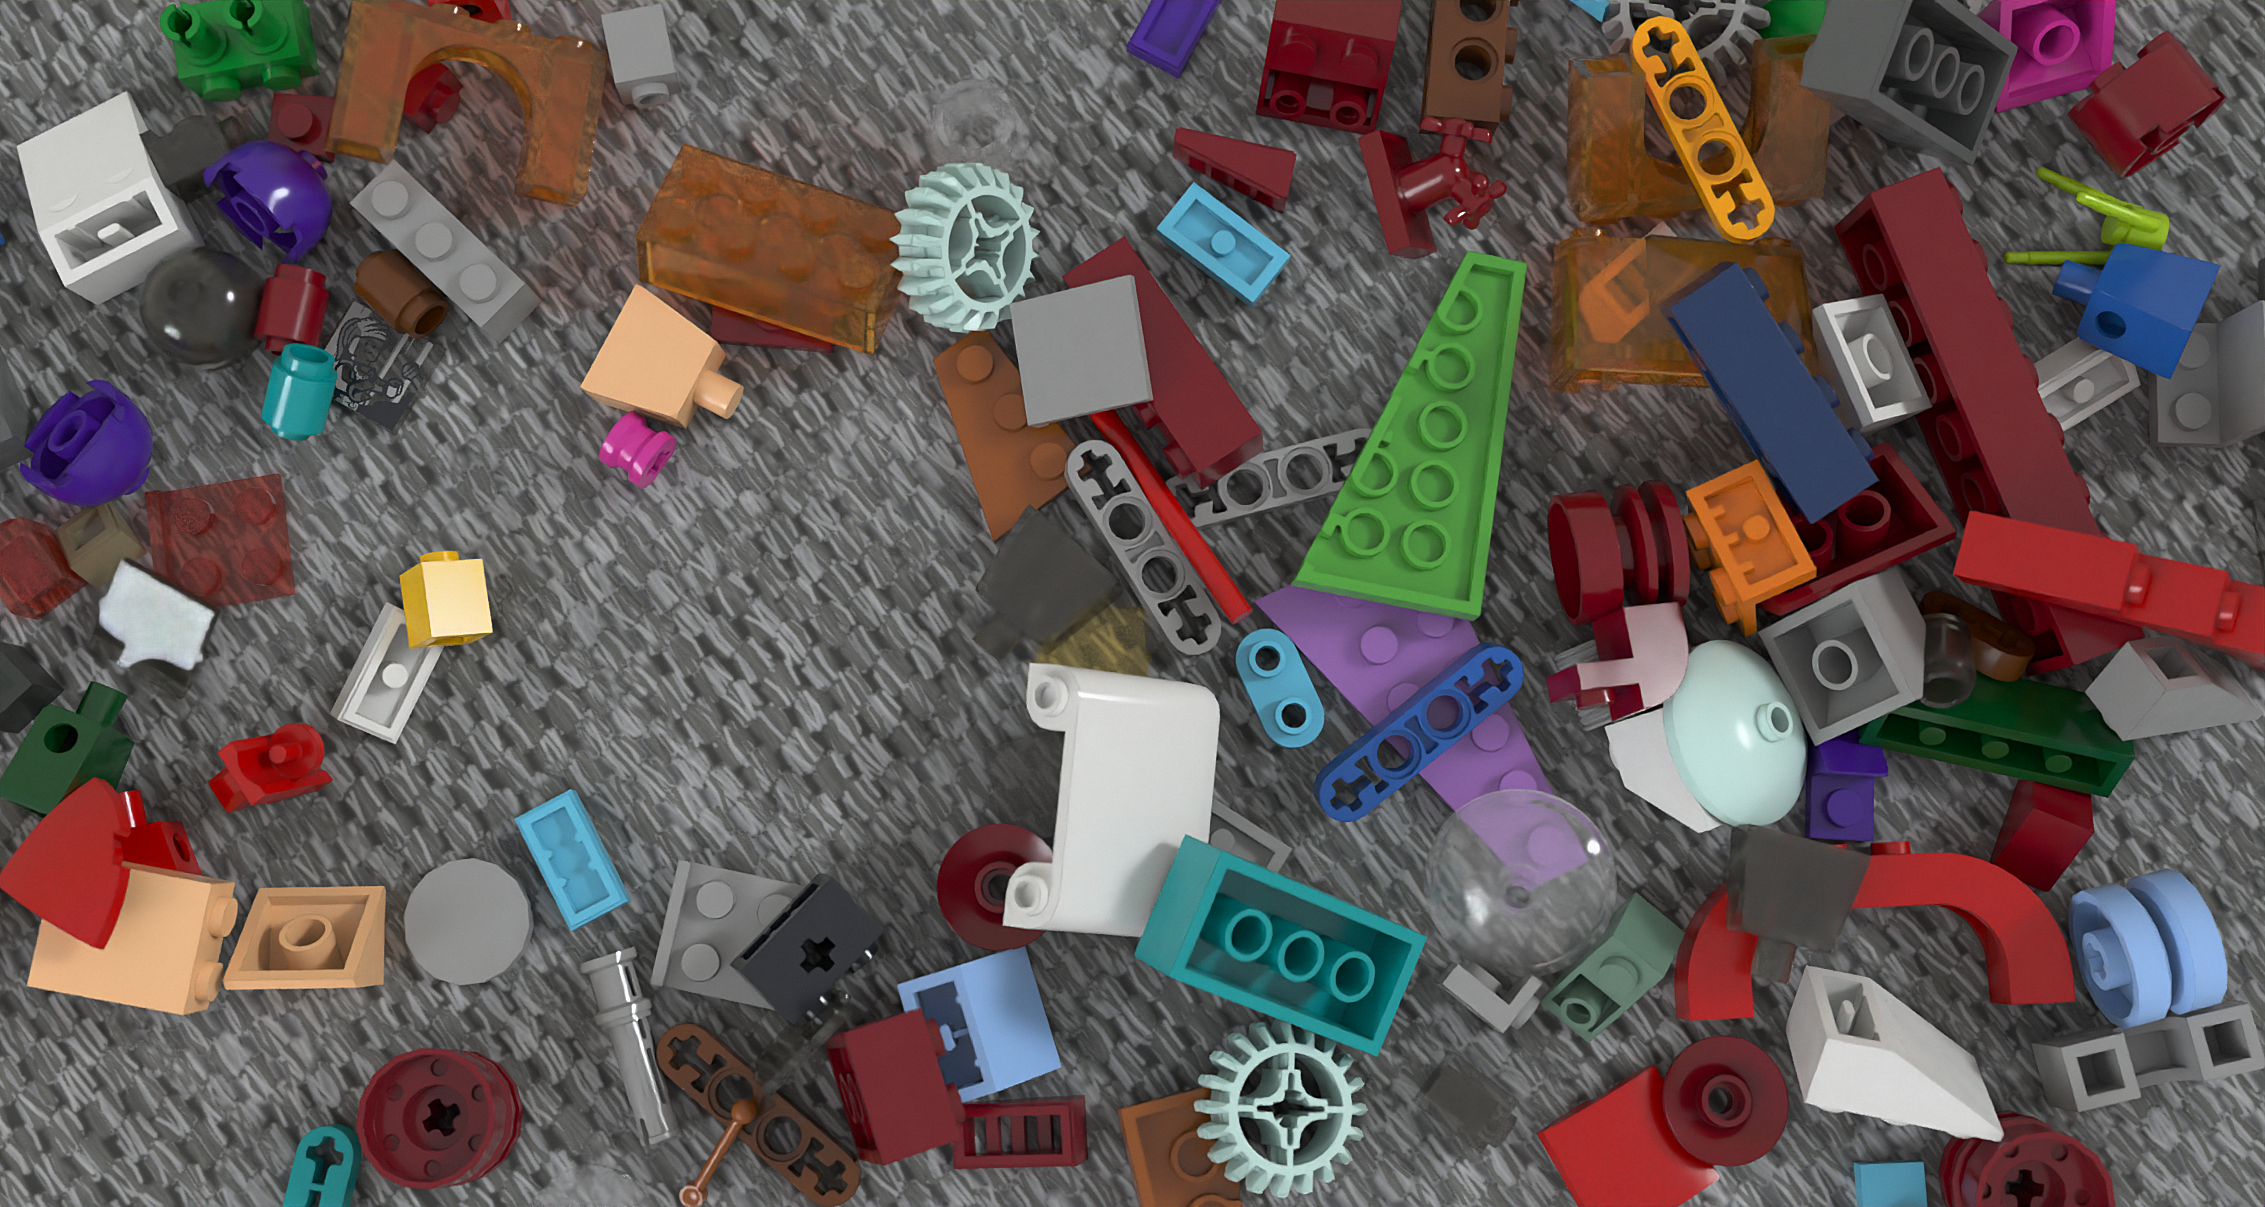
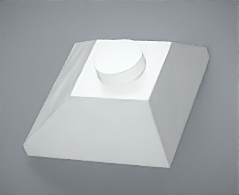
M1883 293L1822 304L1812 310L1815 374L1819 373L1837 395L1840 405L1833 410L1846 430L1854 427L1863 437H1866L1932 407Z
M1663 708L1604 727L1610 742L1609 752L1611 760L1619 770L1625 788L1698 833L1726 824L1703 808L1681 779L1667 744Z

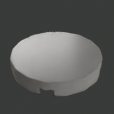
M479 858L448 861L428 872L411 892L404 913L405 942L416 963L435 979L456 985L488 982L510 971L528 949L534 929V916L530 900L527 896L528 893L522 881L503 865Z

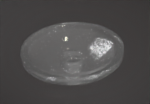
M1507 789L1488 793L1470 801L1453 813L1438 831L1427 856L1424 872V893L1430 916L1436 928L1450 947L1469 962H1475L1484 970L1511 977H1523L1525 974H1532L1536 977L1557 972L1577 962L1604 933L1615 907L1617 878L1614 860L1605 838L1582 811L1567 801L1548 793L1528 789ZM1519 885L1528 890L1530 898L1525 903L1516 904L1507 898L1506 890L1511 886Z

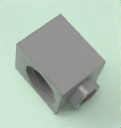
M661 3L600 14L615 86L623 105L634 103L635 106L642 108L655 107L668 102L670 95L682 93L669 26Z

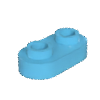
M1260 629L1247 635L1237 649L1235 666L1265 734L1273 743L1283 748L1297 749L1308 745L1322 730L1324 709L1294 643L1284 633L1274 629ZM1267 648L1276 652L1279 664L1275 669L1265 671L1258 667L1255 656L1261 649ZM1288 705L1300 707L1305 715L1303 725L1297 728L1285 725L1281 717L1283 708Z

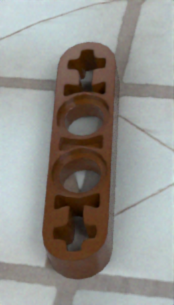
M687 1022L671 1027L662 1035L658 1042L656 1053L659 1067L666 1076L725 1127H728L731 1122L732 1114L731 1110L724 1107L720 1101L718 1093L721 1082L732 1074L741 1075L750 1082L753 1089L752 1102L756 1105L757 1113L751 1123L742 1126L737 1137L806 1197L820 1206L835 1207L844 1204L856 1193L861 1184L862 1170L859 1160L855 1155L711 1030L699 1023ZM694 1036L697 1037L701 1044L696 1052L709 1065L715 1064L718 1054L726 1060L727 1065L711 1075L704 1090L696 1084V1080L706 1074L702 1069L691 1062L682 1067L677 1066L674 1062L678 1055V1050L673 1045L676 1038L686 1041ZM779 1116H787L795 1120L800 1126L802 1133L801 1141L794 1151L788 1153L778 1152L768 1143L766 1133L771 1120ZM814 1137L824 1145L823 1148L814 1154L816 1158L827 1166H831L837 1160L846 1166L842 1179L848 1186L844 1191L835 1186L827 1192L822 1191L817 1185L822 1178V1174L809 1162L804 1166L802 1173H799L792 1167V1163L808 1151Z

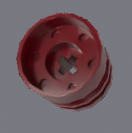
M1660 479L1644 481L1638 487V491L1630 484L1619 485L1613 493L1611 512L1602 494L1595 489L1553 496L1549 502L1547 515L1548 546L1560 604L1572 625L1592 624L1593 621L1622 608L1624 595L1630 606L1679 602L1680 608L1686 605L1690 590L1688 544L1676 498L1667 482Z
M419 1048L395 1056L372 1076L359 1101L356 1129L362 1152L379 1175L406 1188L436 1189L460 1186L487 1177L508 1159L520 1136L523 1106L517 1084L500 1063L479 1052ZM445 1106H458L461 1114L453 1120L454 1128L442 1129L440 1127L439 1120L447 1115Z
M2011 1110L1996 1111L2004 1133L2001 1142L1978 1137L1964 1139L1953 1136L1944 1147L1938 1176L1941 1197L1946 1207H2116L2112 1178L2098 1155L2076 1138L2058 1129H2054L2036 1117ZM2019 1173L2022 1174L2021 1184H2011L2010 1192L2006 1191L2007 1181H2016Z

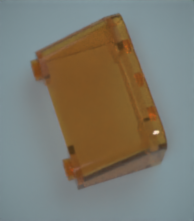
M1578 228L1572 230L1570 238L1561 240L1553 249L1548 392L1579 394L1580 384L1594 385L1602 383V390H1615L1620 384L1710 388L1657 305L1722 261L1738 262L1741 269L1749 265L1755 270L1770 294V297L1763 303L1776 323L1783 319L1797 333L1805 348V352L1800 354L1799 358L1810 375L1814 376L1819 372V358L1817 346L1813 338L1812 309L1803 252L1791 248V241L1784 238H1762L1755 240L1753 245L1607 237V231L1599 228Z

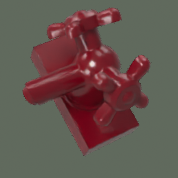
M1431 116L1424 117L1420 122L1419 128L1438 132L1439 135L1443 136L1439 153L1416 162L1412 161L1406 137L1378 129L1358 138L1389 255L1418 259L1437 252L1426 212L1427 209L1453 198L1460 205L1451 209L1445 215L1444 220L1454 226L1463 221V225L1467 229L1474 230L1479 226L1480 219L1491 209L1493 200L1506 193L1507 186L1502 180H1497L1489 186L1487 175L1470 169L1463 158L1467 139L1491 144L1493 137L1490 130L1475 128L1471 122L1465 121L1460 117L1444 118L1443 120Z

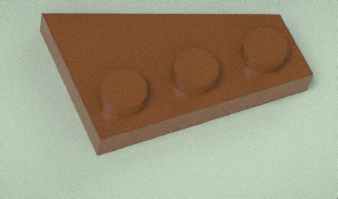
M972 330L935 357L933 362L995 545L1070 489L1064 477V470L1068 455L1076 446L1058 422L1049 423V426L1040 428L1028 426L1019 371L987 330ZM1083 455L1081 457L1084 466L1077 472L1081 480L1093 472L1091 465Z

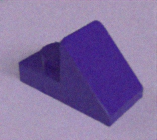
M1858 727L1817 746L1814 745L1807 731L1808 763L1806 770L1805 838L1873 842L1874 779L1888 776V766L1882 748L1858 743Z

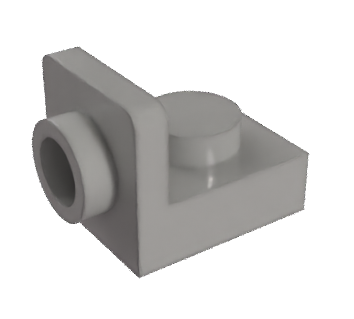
M1473 961L1470 962L1466 969L1458 963L1450 962L1435 981L1483 1022L1500 1033H1504L1510 1025L1516 1030L1519 1029L1531 1017L1540 1003V1000L1534 994L1542 982L1532 974L1522 973L1504 998L1501 999L1496 995V992L1502 984Z

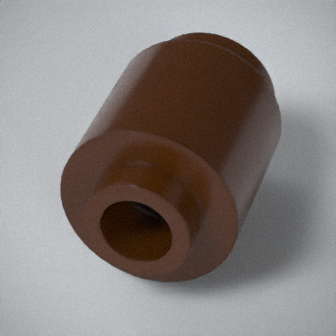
M398 249L372 252L359 264L356 270L355 293L396 332L400 334L408 333L413 339H420L432 333L445 319L449 305L443 299V291Z

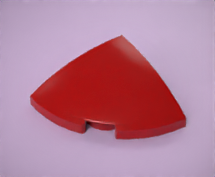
M94 777L75 790L35 827L0 874V888L8 895L65 933L92 948L100 950L105 949L119 919L131 870L121 866L123 860L122 846L118 840L114 839V834L127 838L131 834L125 807L114 788L106 780Z

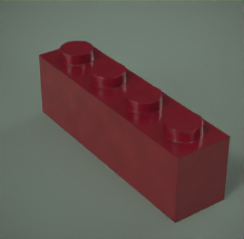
M1124 236L1064 274L1062 278L1065 289L1068 290L1126 275L1134 276L1153 400L1134 404L1131 407L1147 430L1157 426L1169 443L1162 450L1177 475L1182 480L1191 475L1202 491L1264 451L1263 433Z

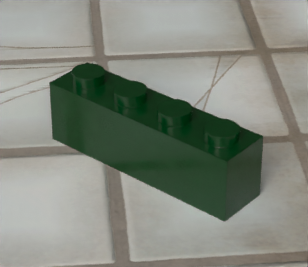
M1925 657L1922 698L1858 727V743L2106 798L2110 796L2135 759L2133 739L2122 741L2118 734L2105 723L2101 712L2085 692L2021 678L2010 682L1996 680L1971 667Z

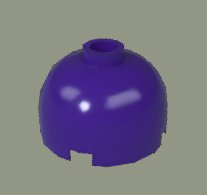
M264 139L246 142L223 154L204 170V182L207 189L217 182L225 195L216 203L223 215L239 233L262 251L264 236L287 253L281 264H297L325 237L333 213L331 195L324 182L328 175L323 165L308 151L300 150L296 152L287 145ZM280 226L285 231H287L291 227L294 230V232L279 233L274 231H276Z
M96 379L86 382L95 390L86 393L81 398L71 391L60 397L42 415L29 434L24 446L33 452L34 455L30 468L20 462L21 474L28 483L62 503L84 507H95L117 500L123 495H129L137 491L146 481L149 474L148 465L152 457L153 431L147 417L126 394L109 381Z

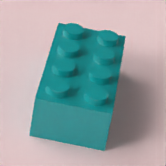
M1185 834L1133 956L1170 978L1378 1057L1427 937L1381 915Z

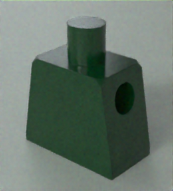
M91 681L76 712L52 704L43 707L0 778V798L44 819L59 803L94 777L106 780L116 791L135 742L113 729L128 696L114 688Z

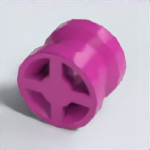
M635 410L629 411L614 425L607 435L599 452V460L610 468L621 467L628 472L629 481L643 489L655 480L671 458L676 448L677 440L666 431H653L648 427L647 419Z

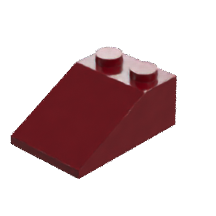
M921 1008L905 1011L822 1037L859 1160L885 1166L961 1139L957 1123L966 1119L963 1103L955 1083L944 1084L937 1058L943 1057L946 1054L943 1038L936 1020L933 1017L925 1020Z

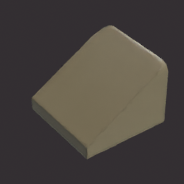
M112 502L95 507H86L54 531L70 569L96 589H99L147 554L145 547Z

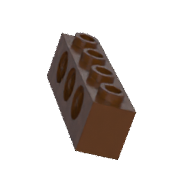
M1431 0L1420 122L1427 116L1439 120L1460 117L1465 121L1471 122L1475 128L1490 130L1492 137L1500 122L1508 123L1513 88L1512 86L1503 85L1504 64L1512 65L1514 62L1518 35L1516 27H1508L1509 6L1517 7L1519 0ZM1465 5L1479 6L1487 13L1489 19L1481 22L1472 21L1464 16L1460 8ZM1462 62L1473 63L1481 69L1484 77L1479 80L1465 79L1457 72L1455 65ZM1419 128V134L1439 135L1438 132Z

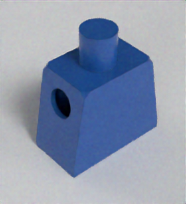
M2121 243L2114 246L2102 271L2066 259L2055 282L2052 295L2086 306L2076 332L2080 340L2171 380L2221 265Z

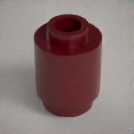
M277 264L275 266L274 276L266 278L254 332V337L266 342L265 352L281 356L283 347L293 343L319 347L330 295L324 289L327 278L324 274L289 264Z

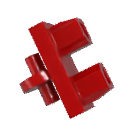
M290 723L278 728L274 734L229 742L217 752L226 768L209 780V786L224 810L232 813L243 810L250 804L251 806L263 803L271 804L280 802L285 798L316 792L333 780L327 771L319 768L324 758V743L320 734L312 726L305 723Z

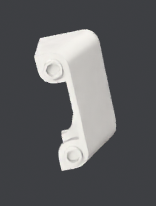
M1030 663L1026 698L1027 709L1031 719L1039 727L1065 732L1052 863H1025L1014 872L1009 880L1006 891L1003 925L1028 929L1142 937L1185 834L1206 843L1209 840L1220 722L1219 704L1215 695L1210 690L1196 684L1065 665Z

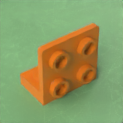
M1758 459L1686 491L1688 514L1682 516V520L1687 534L1688 552L1698 571L1706 568L1710 569L1709 576L1714 586L1711 595L1725 624L1729 625L1737 622L1744 637L1757 633L1755 604L1816 578V567Z

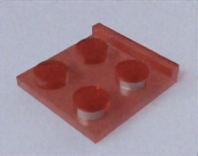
M281 474L166 492L158 490L145 492L157 604L160 614L173 615L296 595Z

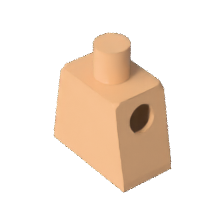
M638 284L632 290L580 386L593 400L601 404L628 412L635 410L644 417L684 429L688 427L698 406L725 419L730 418L739 405L744 391L742 385L717 373L726 356L718 342Z

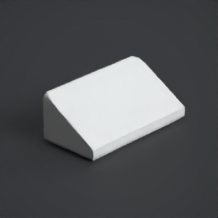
M2079 337L2034 364L2039 377L2038 392L2047 412L2057 418L2063 432L2141 385L2135 364L2080 340Z
M386 602L330 714L341 722L396 744L444 646L409 649L404 610Z

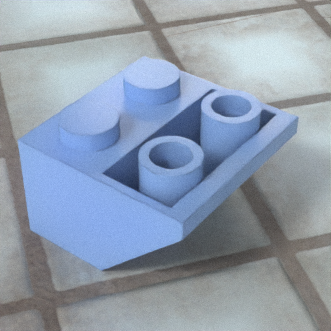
M1026 946L998 952L897 985L904 1011L921 1008L925 1020L932 1017L936 1020L946 1053L945 1056L937 1058L944 1084L955 1083L962 1103L1001 1091L1062 1067Z

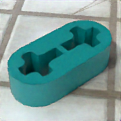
M328 1124L309 1131L301 1139L296 1151L283 1207H312L316 1201L318 1191L322 1192L319 1207H350L362 1159L359 1137L351 1128L342 1124ZM332 1137L335 1138V1150L344 1153L343 1162L330 1165L324 1181L321 1180L325 1164L324 1158L315 1155L316 1146L328 1143Z

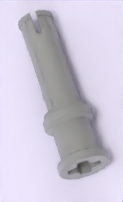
M634 946L581 963L579 967L582 974L589 975L599 1012L594 1016L596 1025H600L602 1031L608 1030L629 1104L636 1121L641 1146H646L682 1133L671 1104L663 1071L659 1067L656 1057L657 1051L654 1047L646 1017L651 1015L650 1008L653 1006L651 999L643 997L632 962L637 956Z

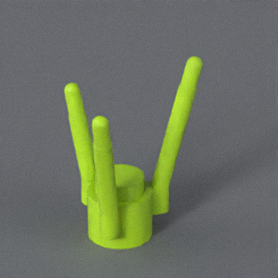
M2039 167L2036 170L2038 178L2075 195L2078 203L2107 215L2101 229V241L2109 244L2110 250L2007 252L2004 254L2003 260L2007 264L2063 265L2067 259L2082 265H2105L2116 244L2126 243L2161 251L2169 231V218L2166 214L2121 201L2063 174H2058L2045 167Z

